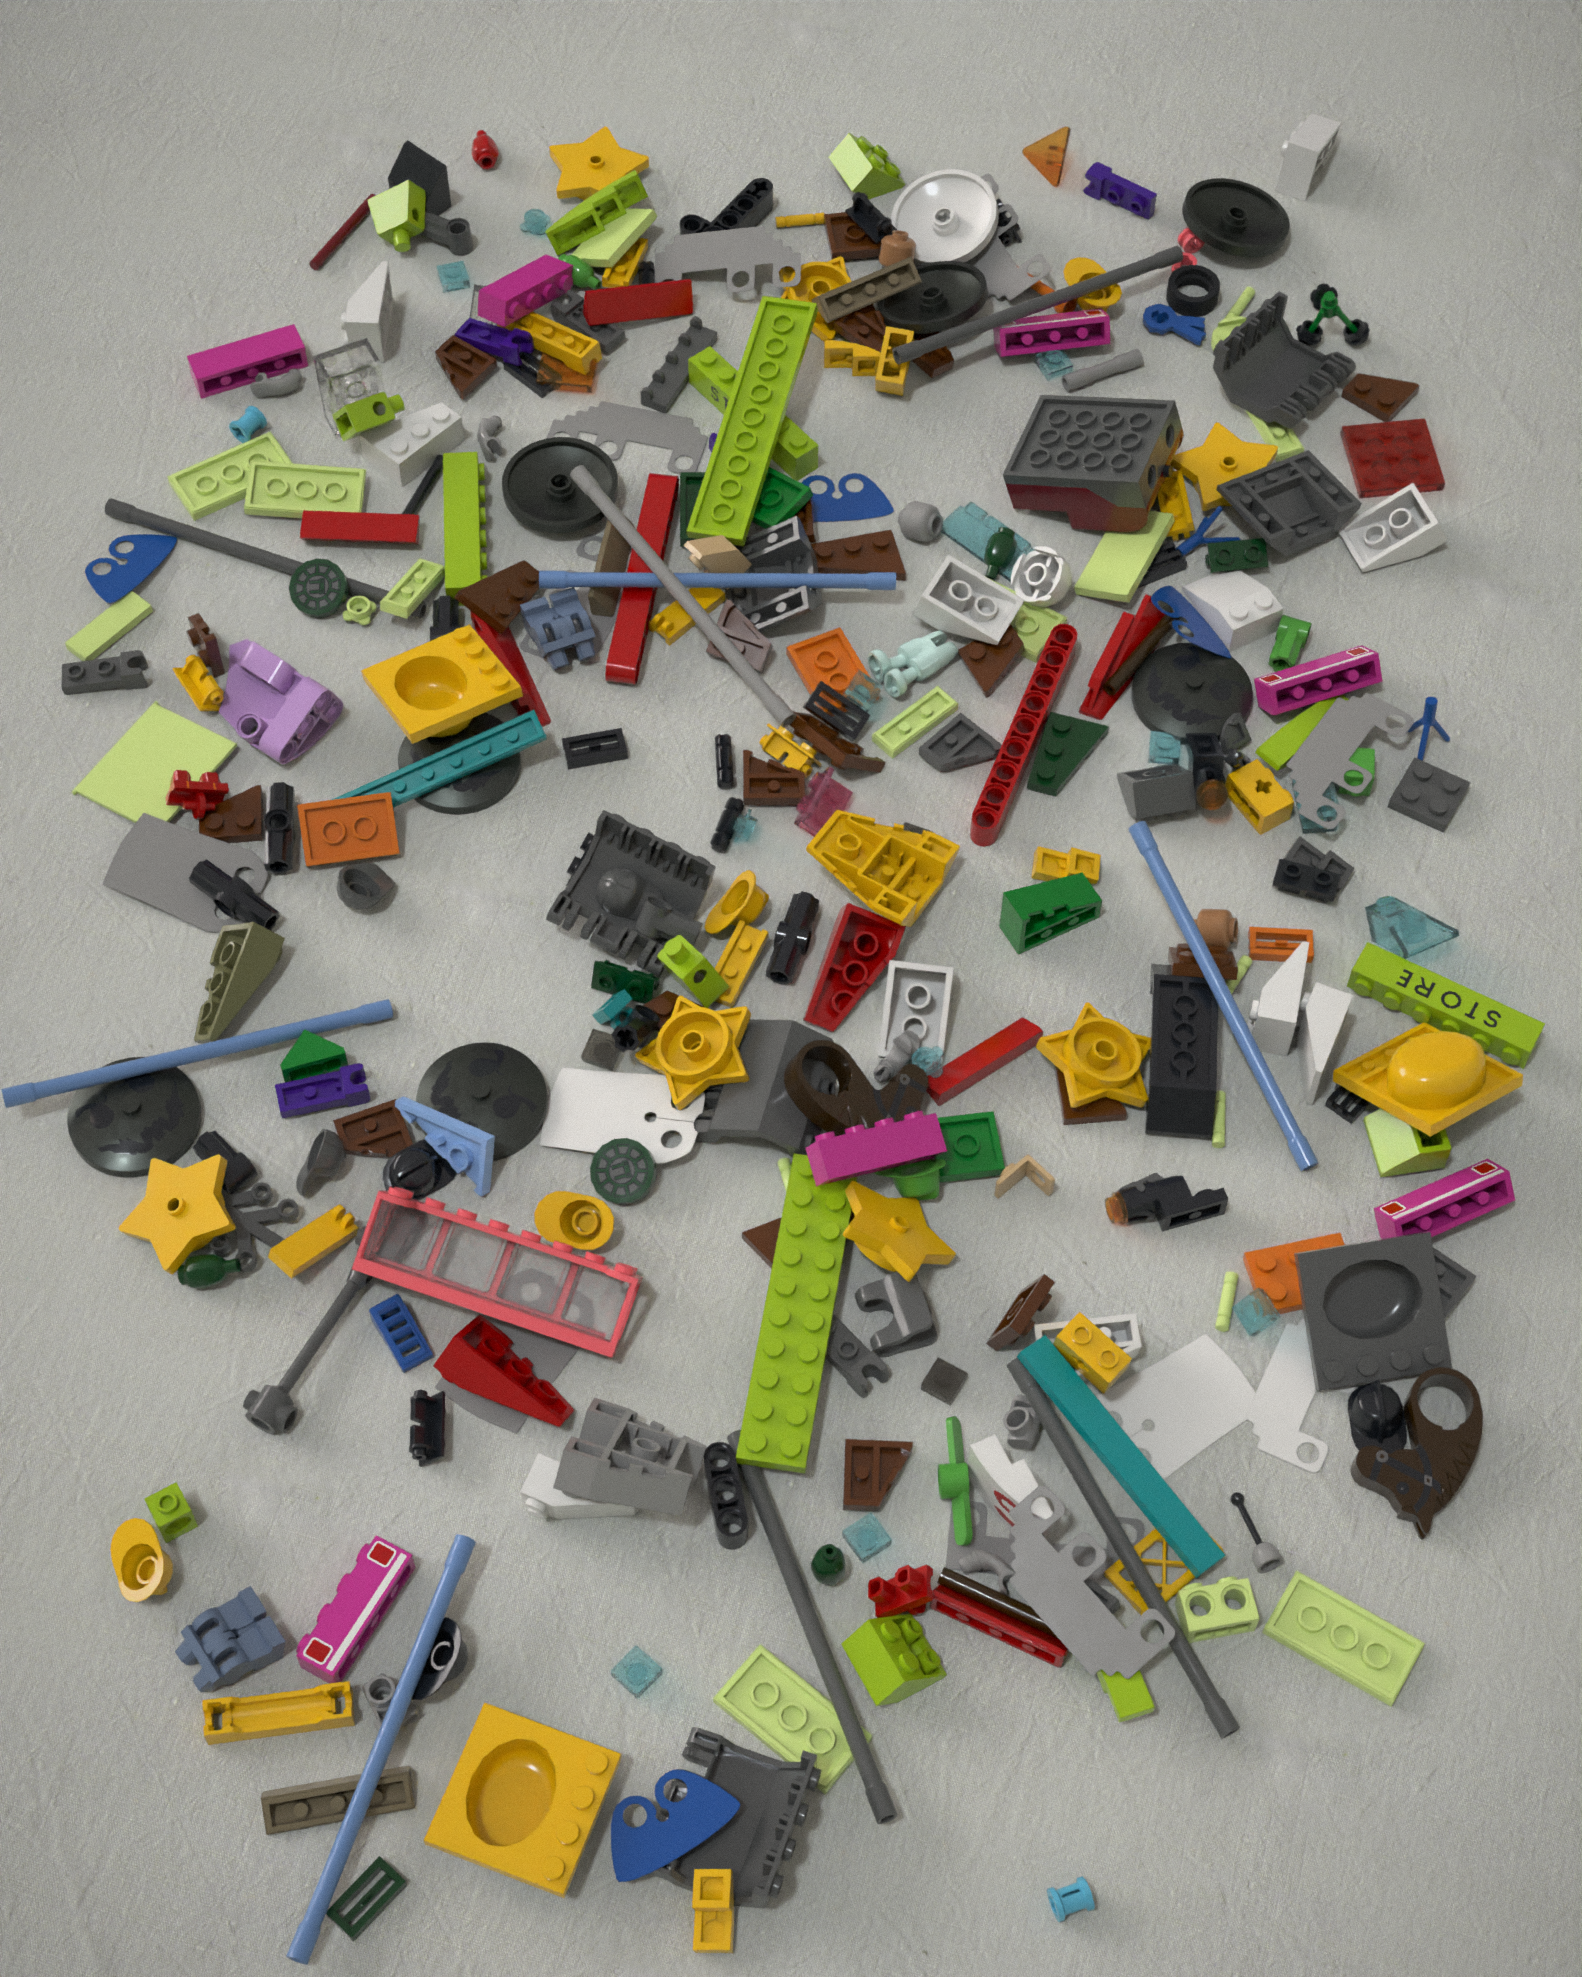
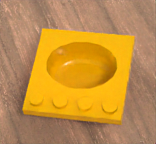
M470 624L361 670L365 683L412 744L427 737L443 738L455 735L465 729L473 717L523 696L521 686Z
M1423 1022L1333 1070V1082L1431 1137L1521 1087L1523 1074L1485 1055L1482 1046L1472 1037L1457 1032L1440 1031Z
M484 1702L424 1838V1843L432 1848L565 1898L621 1762L622 1755Z

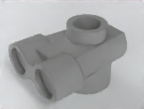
M1015 1395L1010 1410L1003 1419V1424L1009 1432L1007 1443L1012 1448L1031 1449L1032 1445L1039 1438L1038 1430L1041 1422L1027 1397Z
M384 1673L373 1677L362 1686V1691L376 1717L374 1726L378 1732L396 1690L393 1681ZM381 1695H389L383 1700H377ZM412 1700L401 1727L413 1723L420 1716Z

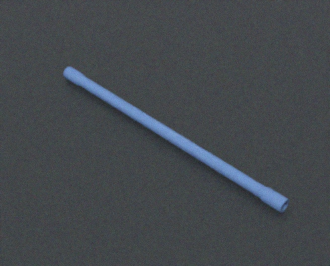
M539 571V589H565L568 587L666 588L654 573ZM870 572L867 574L674 573L685 588H799L807 585L808 588L896 590V572Z
M1146 821L1135 823L1128 830L1140 854L1145 858L1278 1121L1300 1171L1302 1172L1316 1166L1319 1162L1291 1113L1158 850V845Z
M386 999L361 1005L355 1009L50 1080L16 1085L1 1089L6 1108L14 1107L53 1095L297 1039L304 1029L313 1034H318L361 1023L368 1024L393 1018L390 1000Z
M457 1534L444 1564V1571L305 1916L296 1930L286 1955L287 1958L295 1962L308 1965L320 1935L321 1924L459 1579L464 1573L476 1542L467 1536Z

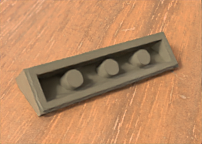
M908 257L812 299V303H817L818 312L829 323L920 284L922 281L912 257Z
M608 519L594 572H625L631 546ZM590 587L588 600L592 615L612 617L621 587Z
M410 1766L383 1770L365 1817L415 1808ZM361 1774L262 1792L261 1804L266 1835L343 1821Z

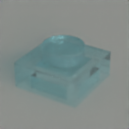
M464 261L437 266V273L443 293L470 288Z
M1063 349L1035 354V363L1047 381L1071 373L1073 370V364Z
M858 670L848 684L843 696L868 712L874 705L883 686Z
M1151 731L1148 763L1179 764L1181 737L1167 732Z
M1261 1288L1255 1289L1232 1307L1250 1336L1258 1335L1281 1317L1264 1289Z
M872 1512L842 1531V1537L862 1564L889 1547L892 1543V1539Z
M637 1645L611 1670V1676L636 1699L663 1673L662 1668Z

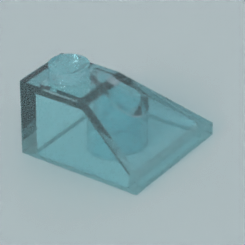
M1393 896L1381 897L1376 903L1365 907L1372 941L1404 959L1459 936V930Z

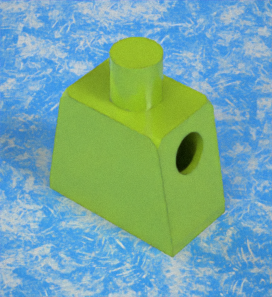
M407 180L368 199V205L378 236L393 244L394 249L398 252L410 250V238L422 233L425 228V190Z
M383 391L347 404L332 416L344 442L359 436V434L390 423L395 419L396 413L405 410V406L399 394L387 398L386 393Z
M677 935L675 938L667 941L664 948L657 955V958L668 973L705 1008H708L729 988L728 984L710 962L681 935ZM697 971L705 977L698 983L694 982V975Z

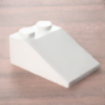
M388 261L380 263L348 300L346 313L341 314V329L346 330L344 348L349 350L351 361L381 363L385 361L394 304Z
M1411 483L1350 520L1338 530L1362 572L1423 556L1448 541L1440 524L1414 483Z
M948 555L922 594L913 615L938 630L997 645L1025 600Z
M1240 570L1217 572L1182 588L1184 594L1216 632L1229 652L1273 634L1278 630L1284 608L1266 586Z
M1303 941L1262 988L1259 1001H1252L1247 1026L1262 1052L1287 1056L1297 1022L1309 942Z
M889 960L878 1056L886 1057L893 1048V1040L906 1030H911L921 1039V1047L910 1060L942 1064L954 974L953 967Z
M1318 982L1315 983L1312 993L1305 992L1299 1007L1300 1011L1295 1026L1300 1028L1296 1043L1305 1100L1310 1105L1314 1102L1335 1050L1353 995Z
M538 1453L520 1491L524 1505L528 1507L527 1512L543 1520H546L548 1516L555 1519L636 1515L638 1510L635 1507L589 1500L582 1497L571 1498L564 1495L562 1491L553 1488L560 1462Z

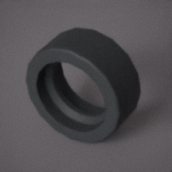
M1200 265L1181 266L1173 271L1169 277L1166 294L1168 305L1176 313L1183 316H1205L1212 312L1218 303L1220 281L1217 275L1206 267ZM1186 285H1197L1204 288L1208 294L1201 297H1190L1182 294L1178 288Z

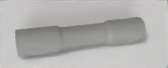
M1135 349L1095 366L1065 374L1061 378L1062 385L1069 392L1088 385L1097 379L1135 368L1143 364L1142 353L1139 349Z

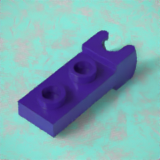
M1100 162L1094 163L1088 169L1085 178L1091 182L1083 189L1086 195L1096 200L1103 198L1148 220L1153 216L1157 193L1112 173V168Z
M468 318L454 333V336L477 349L503 357L504 362L516 366L522 365V360L519 357L520 352L532 353L534 351L531 334L518 328H514L511 331Z
M357 1063L340 1067V1071L276 1084L275 1089L282 1119L342 1105L352 1107L369 1103L371 1098L368 1085L364 1083L366 1075L363 1064Z

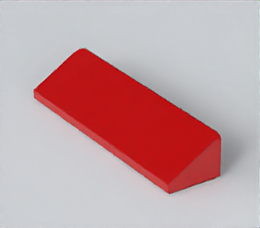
M691 279L585 291L583 315L590 326L693 313Z
M303 510L300 539L419 544L420 515Z
M1024 1017L1020 1018L928 1075V1088L926 1092L938 1106L944 1104L1035 1047L1038 1040L1043 1037L1042 1029Z
M942 1585L937 1586L933 1590L934 1600L930 1601L931 1609L1055 1667H1062L1069 1650L1061 1640Z

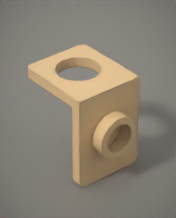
M1027 1154L1017 1164L1011 1163L1002 1171L1000 1178L996 1181L994 1195L999 1199L1026 1176L1047 1196H1050L1053 1193L1055 1179ZM1036 1172L1042 1176L1045 1183L1039 1179Z

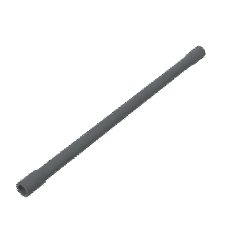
M1179 246L1171 247L1157 252L1151 257L933 336L893 348V358L897 364H902L921 357L925 353L1147 272L1174 265L1183 260L1182 250Z
M108 499L105 505L106 515L153 528L292 575L303 564L302 562L138 509L134 505L116 499ZM347 577L349 594L364 596L371 601L380 603L389 593L387 590ZM422 601L411 616L422 618L425 614L427 603Z
M1018 1358L1012 1360L1007 1365L1008 1370L1021 1392L1027 1397L1148 1609L1158 1610L1174 1628L1175 1636L1169 1642V1645L1203 1702L1205 1711L1221 1739L1233 1734L1240 1729L1239 1724L1225 1700L1218 1694L1046 1395ZM1155 1620L1164 1635L1163 1625Z
M741 1430L734 1431L727 1437L735 1456ZM737 1463L748 1486L862 1778L865 1794L877 1824L890 1822L898 1816L887 1786L882 1781L758 1466Z

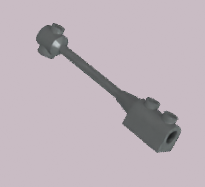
M393 1203L373 1254L377 1257L402 1264L429 1224L427 1212ZM363 1226L356 1236L355 1244L359 1246L366 1226ZM351 1268L346 1285L277 1386L265 1385L261 1392L253 1389L246 1396L243 1408L248 1410L245 1417L250 1423L269 1434H274L276 1430L285 1433L290 1429L296 1419L298 1409L293 1406L294 1403L289 1392L357 1291L361 1290L373 1276L352 1270Z

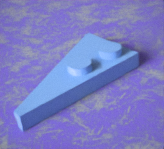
M404 1096L395 1100V1107L399 1109L401 1115L410 1124L415 1121L428 1134L425 1140L442 1158L448 1160L456 1173L464 1172L477 1185L474 1191L479 1196H484L490 1192L494 1135Z

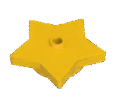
M606 126L582 143L549 146L550 157L562 172L556 188L558 199L577 197L586 200L628 173L635 170L639 174L649 167L648 156L619 147Z
M840 256L828 262L816 261L801 265L800 283L792 287H783L784 293L781 298L812 302V299L852 282L847 275L844 258ZM790 266L783 267L779 271L780 280L785 283L790 282L795 277V270ZM817 312L812 332L823 342L824 340H834L838 333L832 329L835 320L827 323L821 314Z
M1216 422L1202 446L1176 454L1171 462V466L1176 470L1182 469V474L1192 481L1196 492L1199 494L1202 511H1207L1220 505L1232 506L1216 490L1217 485L1271 465L1277 455L1278 446L1243 442L1223 425Z
M680 995L676 1000L671 1018L662 1026L657 1038L639 1050L635 1057L641 1064L666 1076L672 1101L678 1110H682L711 1085L740 1083L750 1080L738 1047L751 1018V1012L746 1006L714 1011L709 1008L700 1007Z
M1089 1002L1085 1003L1072 1029L1044 1036L1038 1040L1036 1048L1064 1073L1072 1108L1103 1097L1140 1108L1144 1107L1148 1100L1139 1067L1150 1049L1151 1038L1131 1033L1119 1022L1104 1018Z
M218 1154L189 1167L181 1168L156 1158L151 1159L145 1197L122 1222L119 1230L127 1236L151 1242L162 1268L169 1274H174L191 1252L201 1249L214 1237L231 1232L236 1228L225 1208L224 1197L221 1193L227 1160Z
M851 1181L845 1189L855 1217L843 1232V1236L854 1241L860 1251L875 1264L892 1272L897 1271L906 1281L910 1282L921 1264L948 1265L955 1257L956 1253L927 1226L917 1198H887L856 1181Z

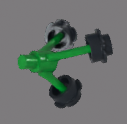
M1320 284L1310 295V300L1314 303L1313 307L1319 311L1315 320L1304 321L1302 325L1296 328V331L1298 332L1297 336L1300 342L1307 346L1317 345L1321 342V335L1323 334V330L1319 325L1321 320L1338 316L1346 325L1343 330L1346 343L1354 346L1363 344L1368 339L1370 329L1368 328V323L1362 322L1360 319L1350 321L1338 306V293L1336 289L1329 287L1328 284Z

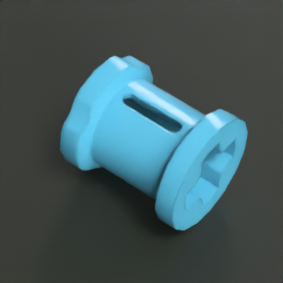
M248 406L245 409V414L240 419L229 424V429L237 440L245 443L251 440V435L259 428L263 429L267 426V419L258 408Z
M1083 1876L1078 1877L1076 1883L1057 1890L1054 1887L1047 1889L1048 1900L1058 1922L1064 1921L1066 1915L1085 1908L1088 1911L1095 1909L1091 1890Z

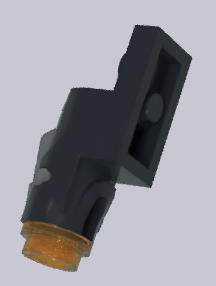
M1185 733V747L1189 755L1188 770L1193 774L1195 799L1202 808L1217 810L1225 804L1228 797L1225 787L1226 780L1223 774L1224 754L1216 733Z
M1153 1173L1113 1192L1111 1197L1105 1198V1208L1112 1224L1119 1222L1123 1225L1133 1221L1152 1220L1156 1216L1163 1232L1224 1215L1228 1197L1224 1188L1217 1190L1204 1189L1195 1194V1196H1192L1182 1175L1163 1178L1158 1173Z

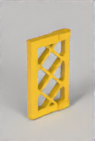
M1155 1528L1138 1542L1134 1549L1144 1565L1162 1566L1161 1584L1155 1583L1158 1590H1161V1595L1164 1601L1167 1602L1192 1581L1195 1576L1183 1561L1166 1560L1167 1542ZM1213 1539V1541L1217 1544V1546H1218V1547L1222 1550V1552L1224 1553L1222 1547ZM1156 1542H1162V1560L1141 1558V1555ZM1118 1559L1104 1571L1103 1575L1130 1602L1131 1606L1142 1615L1148 1610V1607L1133 1581H1126L1120 1575L1125 1570V1567L1121 1560ZM1166 1567L1187 1568V1571L1175 1582L1166 1584Z

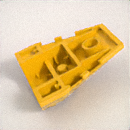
M836 810L807 845L806 851L874 912L902 926L912 927L940 890L959 852L960 845L930 831L923 830V833L919 834L903 830L904 825L894 823V827L874 823L875 818Z

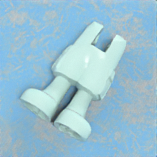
M939 630L900 645L897 648V656L888 658L882 650L875 649L868 653L867 659L876 681L879 684L884 682L885 691L890 696L899 697L906 692L907 685L913 680L923 681L932 674H935L940 668L949 664L959 651L953 642L945 643L947 635ZM903 667L908 668L902 672L900 671Z

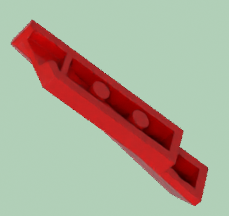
M1145 594L1136 615L1123 612L1088 683L1090 689L1080 706V714L1102 720L1133 680L1135 672L1115 695H1109L1103 689V685L1165 615L1154 606L1150 595Z
M470 611L472 628L521 686L523 696L510 701L517 714L521 716L534 710L542 727L550 724L549 714L509 626L500 634Z

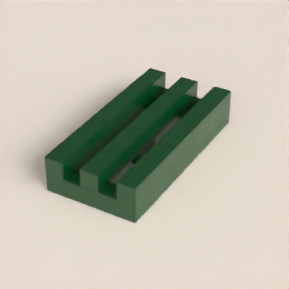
M379 1856L327 1910L326 1916L354 1942L407 1886V1883ZM382 1870L385 1875L342 1918L339 1914ZM393 1880L394 1883L351 1927V1922Z

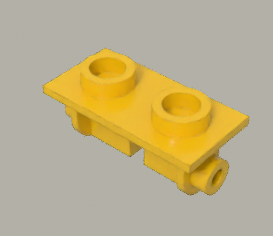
M189 655L185 660L184 668H173L172 670L199 711H219L221 702L224 699L223 690L218 686L212 675H207L209 671L201 657Z
M769 723L767 724L772 732L769 736L767 734L764 735L759 742L764 752H767L779 762L786 753L789 754L782 764L787 768L792 767L804 772L805 778L811 774L813 770L811 765L813 763L821 767L822 764L815 758L817 752L805 742H802L799 746L792 741L795 736L781 725L776 729Z

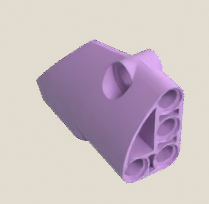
M245 639L229 645L228 678L224 699L218 712L236 730L240 737L280 764H286L310 749L331 728L342 712V700L331 690L309 676L304 677L299 674L290 664L254 641L251 642ZM258 726L257 730L250 735L251 730Z

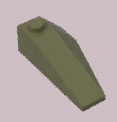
M255 922L222 926L211 955L210 964L215 966L212 979L206 980L205 990L209 991V997L200 1008L194 1037L195 1042L209 1043L218 1039L280 960L283 953L284 937Z

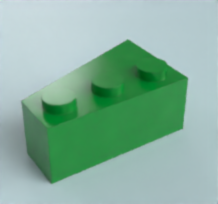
M1083 872L1003 892L999 927L1019 955L1099 918L1102 899Z

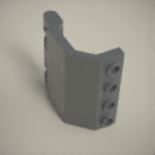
M1278 291L1271 299H1266L1261 308L1255 313H1250L1246 321L1240 326H1236L1224 341L1220 340L1213 351L1215 356L1213 370L1231 403L1268 423L1275 421L1286 428L1292 429L1308 414L1307 410L1312 411L1337 388V383H1342L1356 370V364L1351 358L1339 352L1324 355L1294 339L1283 319L1288 296Z
M603 810L597 820L595 835L585 858L565 890L556 898L547 914L546 920L557 926L564 920L562 928L569 931L574 926L578 916L581 915L588 919L581 930V938L587 940L592 934L591 943L614 955L621 947L618 957L624 960L630 955L633 946L637 943L644 947V950L640 953L636 966L644 969L651 958L646 971L660 977L665 967L657 958V955L669 940L663 937L653 938L646 936L635 928L637 920L615 916L603 910L596 898V889L600 878L612 869L624 868L632 870L659 889L663 900L668 902L674 911L695 920L712 883L716 866L712 865L704 857L695 856L683 850L674 842H667L655 836L646 828H639L627 822L618 814H611Z
M750 1019L738 1047L750 1080L740 1083L711 1085L703 1091L705 1093L704 1107L713 1108L714 1110H703V1113L699 1114L695 1119L694 1128L698 1132L695 1142L716 1143L722 1136L764 1138L786 1148L792 1158L794 1153L807 1155L805 1148L816 1142L815 1136L820 1135L822 1128L809 1120L790 1098L784 1084V1073L788 1063L807 1043L815 1040L834 1042L833 1039L794 1020ZM815 1059L803 1060V1074L811 1087L824 1094H835L837 1076L834 1071L822 1061Z
M692 1727L686 1742L687 1747L684 1748L682 1757L689 1762L706 1767L705 1776H698L707 1779L730 1793L739 1801L740 1808L730 1821L705 1841L649 1874L693 1892L694 1869H732L734 1906L767 1908L770 1897L777 1899L781 1890L784 1876L779 1875L782 1863L783 1861L790 1862L797 1842V1840L792 1839L796 1825L802 1827L805 1822L809 1805L804 1803L808 1790L815 1792L822 1770L816 1768L817 1755L803 1750L801 1762H782L737 1746L716 1733ZM674 1779L676 1781H671L666 1798L671 1802H679L686 1797L687 1786L682 1780ZM661 1808L660 1814L663 1816H659L658 1820L664 1822L669 1818V1812Z

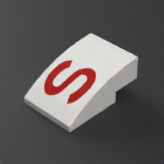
M996 1435L970 1445L968 1458L970 1481L990 1509L1005 1524L1012 1528L1015 1525V1521L1009 1515V1512L1038 1487L1034 1476L1024 1459L1013 1464L1010 1463ZM1039 1496L1032 1501L1031 1512L1036 1518L1044 1520L1051 1517L1053 1512L1044 1496ZM1056 1522L1042 1533L1051 1545L1053 1543Z

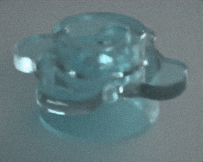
M531 209L525 213L524 223L520 225V229L525 233L530 232L539 236L544 235L546 226L550 224L551 218L540 209Z
M749 808L745 816L738 815L732 831L736 832L734 842H737L739 838L746 841L749 840L758 820L750 815L752 809Z
M934 1046L932 1049L920 1047L912 1056V1064L921 1067L926 1075L938 1078L943 1073L941 1057L944 1055V1052L939 1046ZM927 1059L930 1060V1064L928 1065L925 1064V1061Z

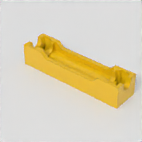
M533 311L505 327L497 324L498 327L511 331L514 328L528 331L533 338L535 349L563 361L568 368L583 375L590 371L589 365L592 359L596 363L602 359L599 341Z
M350 1681L322 1684L311 1689L239 1698L230 1696L202 1700L205 1717L203 1732L208 1745L355 1726L353 1690ZM345 1697L343 1714H336L335 1700ZM222 1713L221 1730H215L214 1714Z

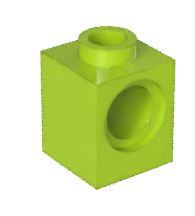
M177 1482L144 1498L165 1543L198 1527Z

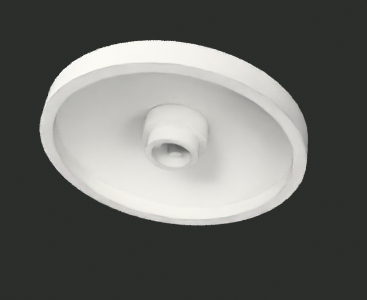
M958 169L939 170L917 179L902 192L891 213L892 225L897 230L907 232L909 234L908 237L916 243L914 264L916 265L937 261L964 263L972 259L990 242L996 231L999 219L998 205L990 186L979 176Z

